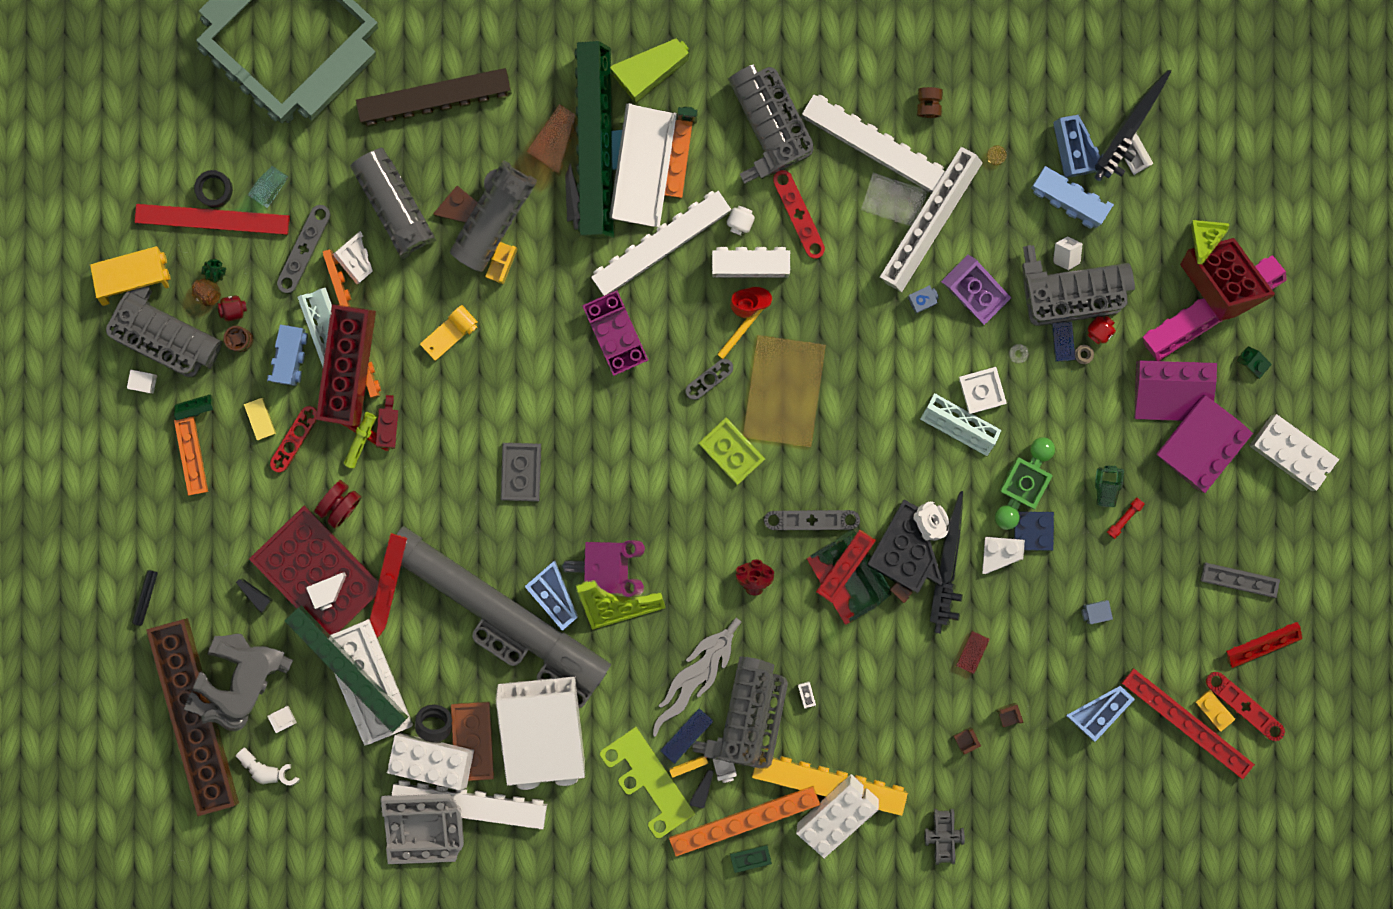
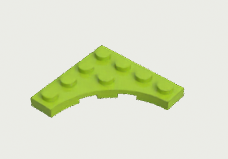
M588 581L576 586L592 630L666 608L661 593L640 597H624L602 590L596 581Z

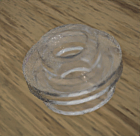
M1021 344L1014 345L1009 351L1010 359L1015 363L1025 362L1029 355L1028 349ZM1017 350L1022 352L1020 358L1015 355Z

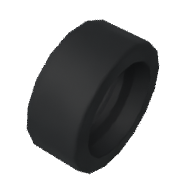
M208 170L201 173L196 179L194 192L197 199L204 205L212 208L221 207L230 200L233 186L230 179L222 172ZM210 178L220 179L225 186L224 194L217 200L207 199L203 194V184Z
M433 704L427 705L418 711L415 719V730L421 739L428 742H440L449 736L452 728V716L446 708ZM436 717L443 720L445 726L432 730L426 728L422 722L426 718Z

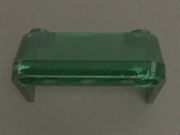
M852 529L815 551L810 555L811 558L818 556L822 563L826 565L832 564L834 567L857 533ZM869 552L845 584L851 595L848 607L854 613L848 619L850 622L875 609L891 595L890 587L883 575L866 566L871 558Z

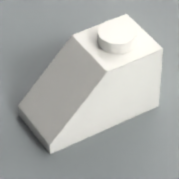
M345 572L306 587L315 609L321 608L322 611L332 607L331 603L336 601L346 578Z

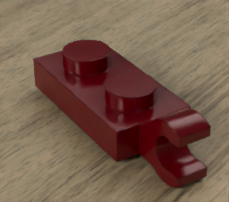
M386 395L385 409H379L376 448L395 449L398 410H393V395Z

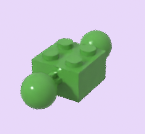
M1040 437L1034 440L1030 449L1033 456L1030 463L1019 457L1015 458L998 491L1011 498L1008 505L1002 506L996 511L995 521L1000 528L1010 530L1017 526L1020 519L1017 510L1021 504L1030 509L1037 507L1053 476L1040 469L1042 463L1050 460L1055 454V445L1050 439Z

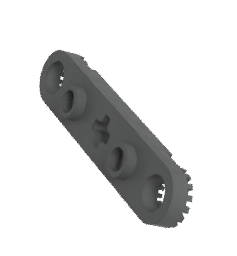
M317 205L311 210L279 276L277 285L284 293H292L296 290L331 216L329 209L324 205ZM318 210L326 212L323 220L316 219L315 214ZM307 244L308 253L304 252L301 254L299 247ZM286 278L291 279L293 282L292 287L289 289H285L282 286Z
M852 510L770 511L764 517L765 526L771 530L855 529L860 523L858 513ZM811 514L814 515V518H817L814 526H810V522L806 521L807 518H810ZM849 514L854 515L856 518L855 524L851 526L845 523V517ZM777 515L779 523L776 526H771L768 523L769 516Z

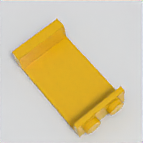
M156 246L90 264L96 298L101 305L110 304L109 296L161 282L165 289L169 288L168 280H170V274L168 269H165V263H167L165 253H161Z

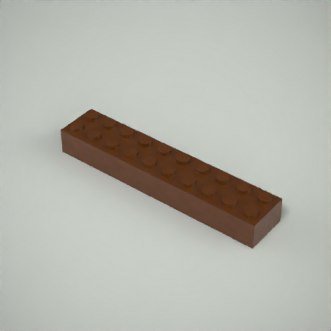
M186 618L146 629L197 816L236 806L239 804L217 723L208 722L203 724L201 716L183 711L191 692L196 694L203 703H211L202 694L192 690L199 672L203 673L189 619Z

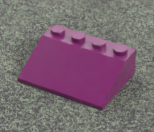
M1137 361L1134 419L1183 421L1203 395L1208 396L1214 401L1217 363Z
M1203 395L1156 455L1193 488L1206 493L1253 433L1208 396Z

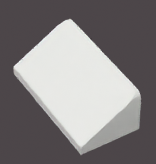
M1137 133L1131 139L1132 144L1127 150L1135 155L1132 162L1125 159L1133 175L1153 165Z

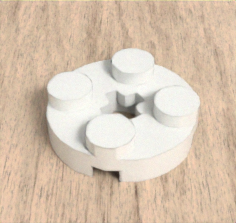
M927 502L921 505L917 512L914 513V520L923 538L927 541L939 540L948 534V530L946 531L947 525H949L948 516L940 505L936 506L933 504L935 502Z

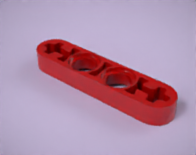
M306 406L301 410L270 461L272 470L275 472L287 470L317 421L316 408ZM311 410H313L312 414L314 415V418H309L306 422L310 424L309 427H307V425H305L304 423L299 422L300 419L305 421V419L307 418V415L305 414L306 411L310 412ZM297 426H303L305 429V433L301 437L296 436L294 433ZM287 442H292L295 446L294 451L291 453H287L284 449ZM280 452H282L286 456H290L289 459H283L282 464H284V467H279L278 469L276 468L277 464L275 463V461H280L283 457L282 455H279Z

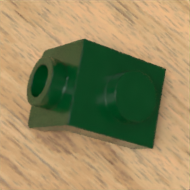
M1249 346L1237 359L1238 363L1244 365L1259 379L1272 365L1260 351Z

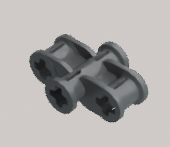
M934 809V830H928V828L924 830L925 846L935 844V865H939V863L955 865V843L964 845V828L954 830V809L949 811Z

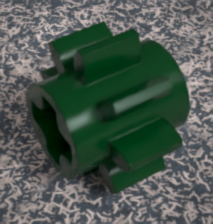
M217 259L205 261L201 270V274L205 275V280L210 283L222 281L226 273V268L222 267V262Z

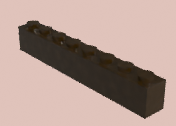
M503 68L356 99L360 122L362 125H366V127L377 125V122L380 121L390 123L396 121V118L399 117L409 119L415 117L414 114L422 113V115L432 114L433 110L436 109L447 111L455 105L466 107L474 101L485 103L490 101L489 98L497 97V99L507 98L508 94H512L507 69Z

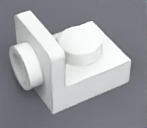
M713 759L718 781L722 780L723 783L733 781V777L737 776L734 763Z

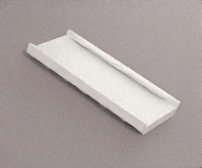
M630 103L626 104L610 219L652 227L660 226L677 113L650 109Z
M368 619L332 634L331 637L409 716L370 620ZM335 674L364 746L413 726L409 716L392 733Z

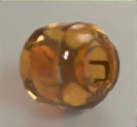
M205 278L196 280L192 285V297L204 306L215 305L221 297L220 287L209 279L205 280Z

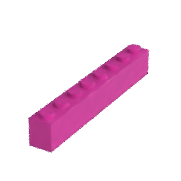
M1273 255L1262 259L1255 266L1271 289L1287 281L1286 271ZM1199 299L1191 307L1181 310L1175 317L1165 320L1156 329L1149 330L1143 336L1144 346L1155 360L1159 361L1221 321L1205 299Z

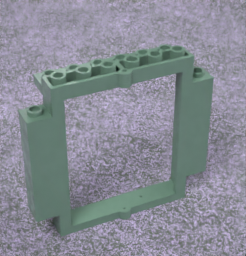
M209 0L199 10L200 21L209 28L196 40L197 49L204 56L208 55L213 59L211 62L214 66L227 72L225 75L229 80L240 84L239 88L243 93L254 97L253 101L257 106L268 110L267 114L275 122L278 120L280 123L284 121L289 123L294 118L293 112L297 108H299L298 112L304 118L308 117L313 120L376 58V51L365 41L378 29V22L354 0H337L362 25L281 104L246 69L241 67L212 40L252 0Z

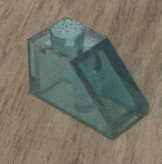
M272 166L257 180L248 196L268 208L288 179V176Z

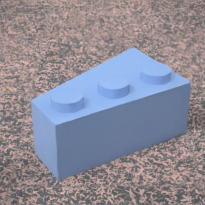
M556 561L552 562L525 586L561 630L565 629L578 617Z
M1119 686L1067 714L1066 717L1092 741L1096 742L1134 701V698Z

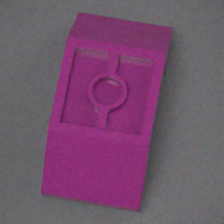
M618 290L582 305L613 376L649 361Z

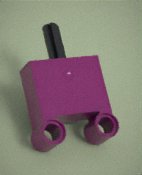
M628 540L624 543L585 542V561L566 560L562 568L565 572L585 573L584 582L596 581L597 585L608 593L623 594L626 597L640 596L644 591V584L638 579H628V558L641 557L645 552V546L638 540ZM632 545L635 547L634 553L631 551ZM631 584L634 586L633 592L630 590Z

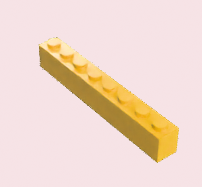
M781 756L780 759L773 757L772 764L767 769L754 767L752 778L798 790L814 786L816 794L828 796L848 777V773L838 770L836 773L829 772V768L818 766V769L810 767V763L800 761L799 764L793 763L791 758ZM760 758V762H766V758ZM855 776L864 785L863 794L867 788L879 799L878 810L902 816L908 794L906 791H903L904 787L898 785L888 787L885 786V782L874 780V783L866 781V777Z

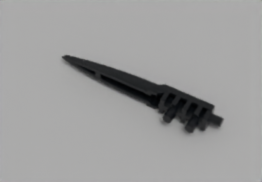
M1167 70L1152 85L1118 128L1095 164L1097 173L1094 177L1096 180L1101 181L1104 176L1110 178L1113 172L1121 177L1126 170L1119 167L1118 164L1122 158L1130 162L1134 159L1135 155L1127 151L1132 144L1131 139L1159 96L1172 70Z
M963 491L958 494L947 527L948 534L944 538L938 569L943 583L941 586L935 584L930 622L935 623L934 633L941 634L942 624L949 625V619L959 621L960 613L951 612V608L953 606L952 600L962 602L963 594L953 593L956 585L952 584L955 580L960 542Z

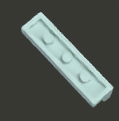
M326 288L298 296L322 366L324 364L332 307ZM306 299H309L311 308L308 306ZM313 317L317 320L318 326L314 324ZM320 336L323 337L324 344L321 342Z
M935 393L920 420L986 456L995 446L1001 432L997 427L973 414H969L968 411ZM934 402L941 404L943 408L940 409L936 407L935 405H933ZM951 412L957 413L960 418H956ZM968 421H972L977 427L971 426ZM988 430L992 432L993 434H995L994 437L987 435L985 431Z

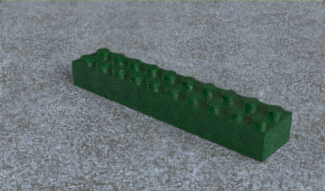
M600 41L577 42V48H575V58L577 60L575 77L578 86L575 88V94L578 98V106H576V116L578 117L576 134L579 137V144L576 146V152L579 156V163L577 164V173L579 175L577 191L580 194V202L577 204V209L580 213L578 231L581 236L591 239L614 238V219L609 218L613 196L611 47Z

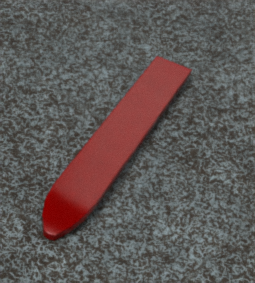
M393 533L389 537L370 617V622L377 637L382 634L388 622L407 543L406 537Z

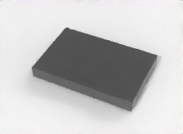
M503 443L501 500L540 501L541 444Z

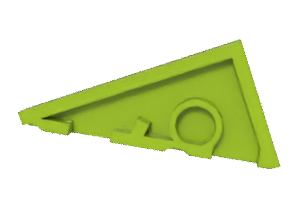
M1192 220L1191 229L1197 264H1203L1226 235L1229 223Z

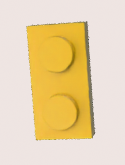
M1211 690L1205 692L1195 701L1220 732L1235 720Z

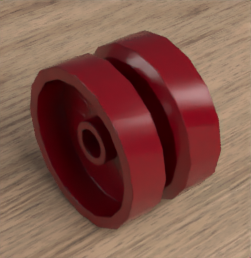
M339 480L326 493L314 511L321 518H325L330 514L328 524L334 529H337L348 519L362 499V496L356 491H351L346 495L349 486L342 480Z

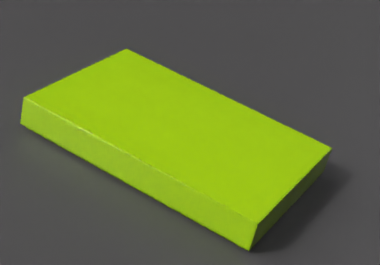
M727 417L698 443L737 485L765 460L762 454Z

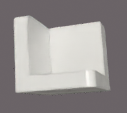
M1068 236L1055 243L1053 262L1067 270L1080 264L1082 243Z
M130 370L127 388L154 394L157 375Z
M289 706L268 715L276 733L297 723Z

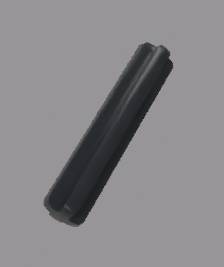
M147 570L132 620L134 625H143L158 575L156 571Z

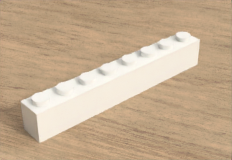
M812 96L801 117L928 192L932 193L946 172L943 170V166L936 162L933 164L928 162L927 157L917 152L915 154L911 152V148L904 143L899 145L893 141L894 138L889 134L884 133L882 135L877 132L878 129L869 123L867 125L863 124L858 116L846 114L844 108L837 104L834 106L829 104L828 99L824 96Z
M962 147L959 149L882 272L880 278L887 285L900 292L904 290L982 165V161L976 154Z
M709 192L704 196V201L699 204L695 202L690 205L688 212L685 214L680 212L672 218L673 222L668 225L664 223L656 229L657 233L652 236L648 234L640 240L641 244L636 247L635 245L630 246L625 250L626 254L621 257L617 255L609 261L610 265L605 268L601 266L593 272L594 276H592V279L602 294L605 296L616 291L729 214L731 208L720 192Z
M399 780L398 783L393 784L392 796L450 794L460 807L462 818L543 829L545 825L547 804H544V801L540 799H532V802L524 801V797L518 796L508 799L503 794L487 796L486 792L475 791V794L467 793V789L452 791L448 790V787L439 785L437 788H430L429 784L418 783L416 786L410 785V781Z

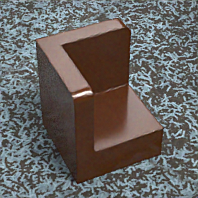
M896 582L889 589L903 603L913 593Z
M1012 703L997 708L1003 728L1016 723H1024L1018 704Z
M971 727L953 735L964 755L981 747Z

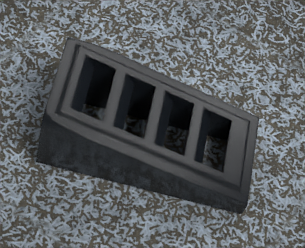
M238 579L236 583L259 612L265 613L273 599L246 580Z
M709 768L690 799L689 805L699 808L705 807L714 772L713 769Z

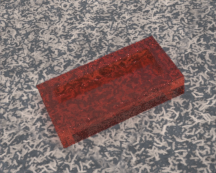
M971 631L956 666L974 674L990 639Z

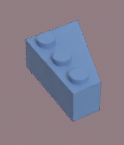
M1079 115L1059 118L1053 122L1064 176L1069 178L1096 173L1095 164L1100 158L1099 150L1092 143L1089 137L1090 134Z
M280 325L275 345V358H272L271 362L273 371L272 375H268L267 381L297 386V382L300 383L302 372L299 371L300 363L303 364L305 353L302 352L303 344L306 345L308 333H305V329Z

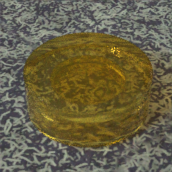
M999 145L991 147L987 152V159L992 165L1002 164L1007 157L1006 150Z

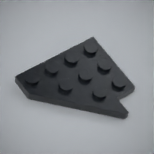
M904 499L866 566L917 595L926 579L938 586H941L943 582L931 542L923 538L914 520V513L917 512L918 507Z

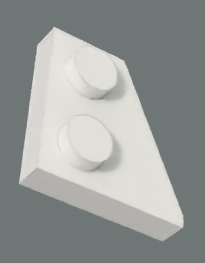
M361 231L333 253V256L356 284L373 272L368 261L367 249L363 247Z
M985 537L983 574H988L1022 560L1025 540Z

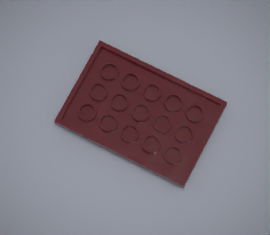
M305 505L249 558L296 608L302 605L330 635L341 631L376 596L379 581ZM345 572L346 578L336 601L331 603L332 607L322 611L321 608L315 609L306 587Z

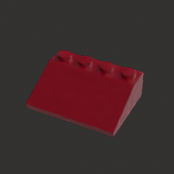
M1235 238L1220 241L1203 264H1197L1195 248L1188 249L1180 264L1220 321L1237 317L1275 295Z

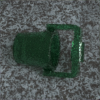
M1108 465L1097 469L1095 480L1097 505L1116 507L1119 491L1123 486V469ZM1103 472L1117 473L1116 482L1102 481Z

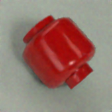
M1097 316L1087 328L1089 332L1088 337L1098 345L1100 343H1107L1116 332L1113 326L1115 322L1108 316L1104 318Z

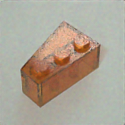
M559 104L527 150L528 155L559 176L577 119L576 115Z

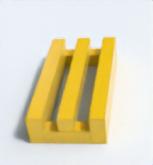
M703 755L670 768L669 771L673 778L708 764V760Z

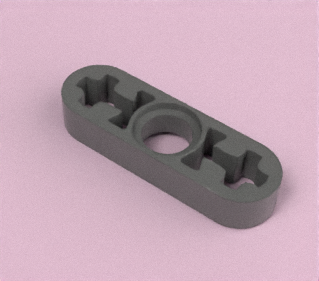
M721 359L686 387L688 398L692 400L699 399L728 377L733 371L732 362L728 359ZM721 363L725 365L728 363L730 365L728 367L729 372H721L719 375L722 378L718 379L717 374L712 370L716 368V371L721 369ZM705 375H714L715 382L712 385H707L704 382ZM701 380L702 385L707 389L703 391V388L699 389L698 396L690 395V387L696 388L700 385L697 381Z

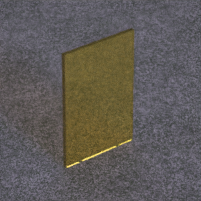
M757 336L743 433L746 438L811 447L826 345L775 338L773 336Z

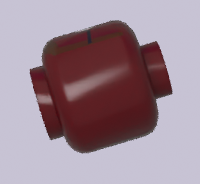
M237 295L223 297L220 303H217L219 316L226 322L241 320L244 312H247L245 300L241 301Z

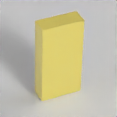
M263 398L244 404L258 441L276 434Z

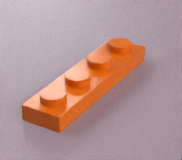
M675 121L664 196L682 198L693 122Z
M188 417L177 421L174 420L188 496L208 492L195 418Z

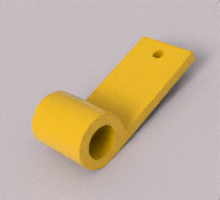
M461 305L420 345L436 361L467 333L469 335L478 328L476 326L478 321Z

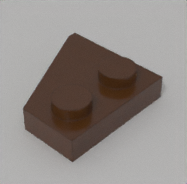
M456 186L433 214L438 217L466 223L478 202L459 186Z

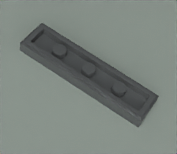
M1205 562L1200 579L1202 582L1273 598L1277 597L1280 579Z

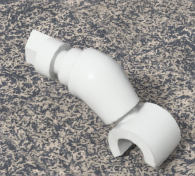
M245 747L236 755L242 762V765L246 769H250L249 772L252 774V778L260 784L276 783L280 780L285 785L292 786L300 781V778L297 777L291 781L285 778V772L291 769V764L284 765L280 770L275 767H268L265 764L262 765L260 762L255 761L256 758Z

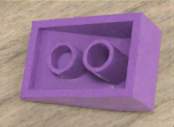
M967 255L941 281L984 325L1011 299L984 267L970 255Z

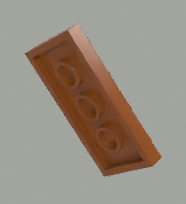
M490 702L451 704L453 745L474 750L468 781L494 779Z

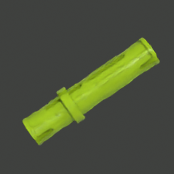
M365 412L360 426L356 429V436L349 453L343 463L345 466L355 468L377 418L374 414Z

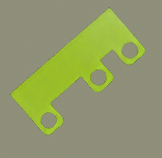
M637 727L601 750L600 756L608 767L615 766L623 759H626L632 770L621 776L618 781L625 793L632 794L644 786L662 813L648 823V827L656 838L663 837L695 815ZM610 749H614L618 753V758L613 762L608 761L605 756L606 752ZM629 776L634 777L636 780V786L632 789H628L624 785V780ZM662 820L665 822L666 829L664 832L658 833L654 830V823L656 821Z

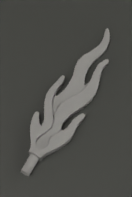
M735 618L727 629L725 628L723 631L703 639L697 645L694 652L686 659L689 662L695 659L703 650H706L705 655L699 661L683 669L672 681L665 700L659 704V707L667 705L678 688L682 687V690L674 705L658 717L654 725V737L657 735L663 722L678 715L685 709L691 694L699 684L706 680V684L699 690L697 697H700L711 687L717 675L718 662L721 655L722 668L726 667L731 654L733 633L742 622L738 618Z

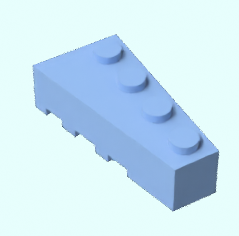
M1045 166L1031 187L1034 190L1033 193L1040 198L1046 197L1050 200L1049 203L1056 208L1062 207L1070 217H1078L1083 220L1082 224L1090 229L1100 226L1114 204L1109 201L1106 204L1102 203L1099 199L1100 196L1094 193L1086 194L1082 186L1073 182L1068 184L1066 177Z

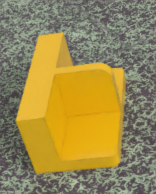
M500 242L494 256L491 258L492 261L485 277L504 285L518 250L517 247Z

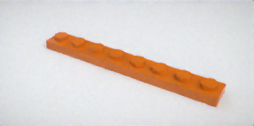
M330 249L323 251L322 253L339 304L350 306L351 296L349 290L344 288L343 282H345L343 272L338 270L337 264L339 262L333 256V252ZM369 362L366 386L370 397L375 398L380 396L381 386L379 381L374 379L373 373H375L373 363Z
M814 786L676 834L671 836L669 840L675 855L679 856L819 806L820 802Z

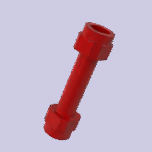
M1136 497L1129 504L1131 507L1115 525H1111L1106 533L1113 539H1116L1122 533L1120 530L1145 505L1139 498Z

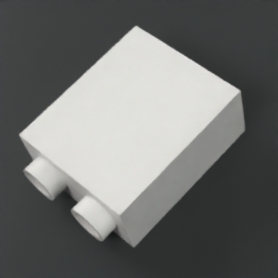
M575 677L498 684L496 703L507 785L517 784L519 789L528 790L536 788L540 782L555 781L557 785L568 786L575 784L578 778H585V757Z

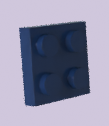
M1019 512L1020 519L1017 526L1014 527V539L1025 540L1024 550H1053L1054 512Z

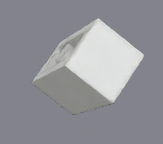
M810 682L798 684L804 708L815 706L816 703Z

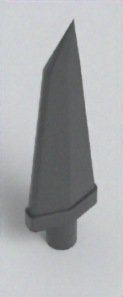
M570 164L565 175L567 222L573 221L574 230H578L580 213L578 212L577 204L580 202V196Z

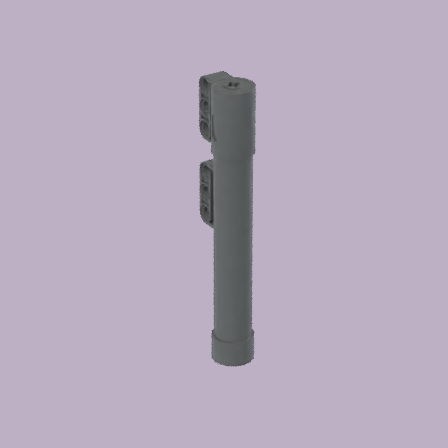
M403 526L396 535L407 538L401 568H406L481 618L473 632V639L477 644L512 666L518 665L528 651L532 652L544 660L543 663H545L537 675V680H546L543 677V673H549L551 679L575 677L577 694L583 697V701H578V706L582 708L586 704L596 687L599 686L607 674L606 672L610 668L611 663L566 633L559 632L424 542L422 537L407 527ZM479 630H484L487 633V637H481ZM495 641H501L503 648H498L495 645ZM512 651L518 653V659H515L511 656Z

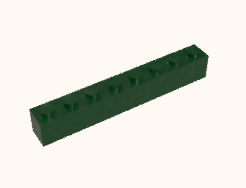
M302 605L285 620L293 631L392 733L407 720L409 716Z

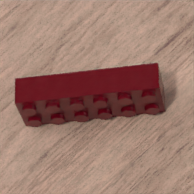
M332 305L316 420L350 426L360 425L376 315L375 310Z

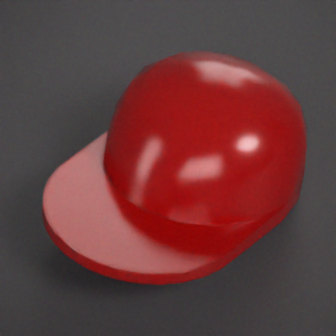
M761 287L742 289L732 295L730 306L735 315L741 318H749L758 310L769 307L772 303V295Z

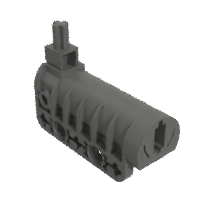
M752 64L728 78L764 151V157L753 162L754 167L740 173L744 184L759 176L761 179H764L812 155L814 149L813 142L776 69L768 67L758 72L755 65ZM768 76H771L774 80L775 85L773 87L770 80L767 79ZM778 92L784 94L781 99L774 98V95ZM785 104L787 110L791 113L792 120L790 122L787 114L784 112L783 106ZM795 126L801 128V131L797 134L791 132V129ZM802 138L804 139V144L808 146V150L802 148L800 142Z
M384 148L373 150L350 165L352 172L358 179L402 259L409 257L412 252L424 245L437 241Z
M503 160L458 234L450 253L466 266L482 272L497 249L501 239H503L507 229L511 226L524 201H526L536 185L537 179L524 175L514 169L510 163Z
M1034 245L1023 247L1025 263L1022 265L1028 316L1032 325L1043 326L1118 314L1127 304V295H1130L1135 290L1133 272L1129 263L1047 275V272L1042 271L1041 260H1036ZM1094 303L1098 304L1100 309L1095 308ZM1055 309H1059L1062 315L1057 314Z
M150 285L126 292L107 325L106 333L109 337L189 378L195 377L202 365L209 369L212 368L222 346L221 340L151 306L148 302L152 290L149 288ZM118 331L124 332V337L118 334ZM142 339H143V342H144L143 346L141 345V348H138V347L140 346V344L142 343ZM148 345H149L150 347L154 348V349H158V350H159L158 355H157L156 352H154V351H152V350H148V349H147ZM166 351H168V353H166V355L164 356V360H163V359H162V358H163L162 355L165 354ZM173 355L171 361L168 362V357ZM178 357V362L175 363V365H172V364L176 361V358ZM182 362L189 366V368H183L181 366Z
M739 657L723 738H718V741L708 740L707 743L695 741V744L692 745V748H694L693 752L705 754L704 757L755 768L767 769L771 766L788 686L785 677L773 674L774 664L760 659ZM775 682H782L781 686L777 687L775 685ZM776 697L778 700L777 706L772 708L770 702L772 698ZM768 720H774L773 724L767 723ZM765 729H767V730H772V731H771V733L765 732ZM768 735L770 737L769 744L764 746L763 738ZM760 758H766V762H760Z

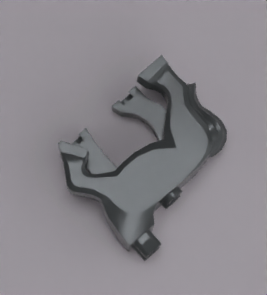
M239 633L227 636H214L207 654L237 664L232 675L230 691L215 689L208 682L206 675L199 672L192 690L202 694L212 703H203L196 694L191 692L183 711L201 716L203 724L216 722L230 731L241 730L246 725L248 715L253 709L259 694L262 695L268 683L265 681L266 677L275 674L277 670L286 674L293 660L284 657V652L272 648H251L243 635Z

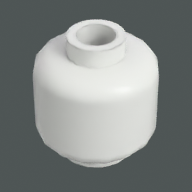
M739 205L738 208H733L727 220V225L731 227L730 231L741 235L742 232L748 233L755 219L752 214L753 211Z

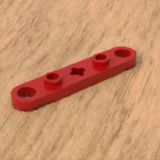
M780 170L774 175V185L806 254L812 259H818L824 254L825 246L792 175L786 170ZM780 175L787 176L788 183L786 185L778 183L777 178ZM796 210L804 212L802 215L803 219L800 220L798 217H794ZM812 244L820 246L819 254H812L810 252Z
M1211 672L1207 675V687L1265 737L1272 741H1280L1285 734L1283 725L1220 672ZM1214 676H1219L1221 679V683L1217 687L1211 684ZM1242 702H1249L1248 707L1250 709L1248 711L1241 710L1243 708ZM1272 726H1277L1280 730L1276 737L1270 735V728Z

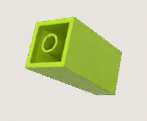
M673 39L614 64L610 67L611 74L631 99L637 103L689 60V48L683 41L679 42L677 39Z

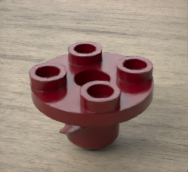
M754 559L736 568V580L749 595L757 596L762 594L763 589L774 581V570L768 565L763 564L761 560Z

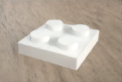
M996 367L959 377L969 414L1007 404Z

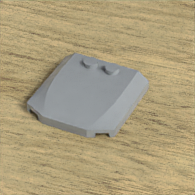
M450 794L381 797L388 864L456 861L457 855L464 845L461 809Z

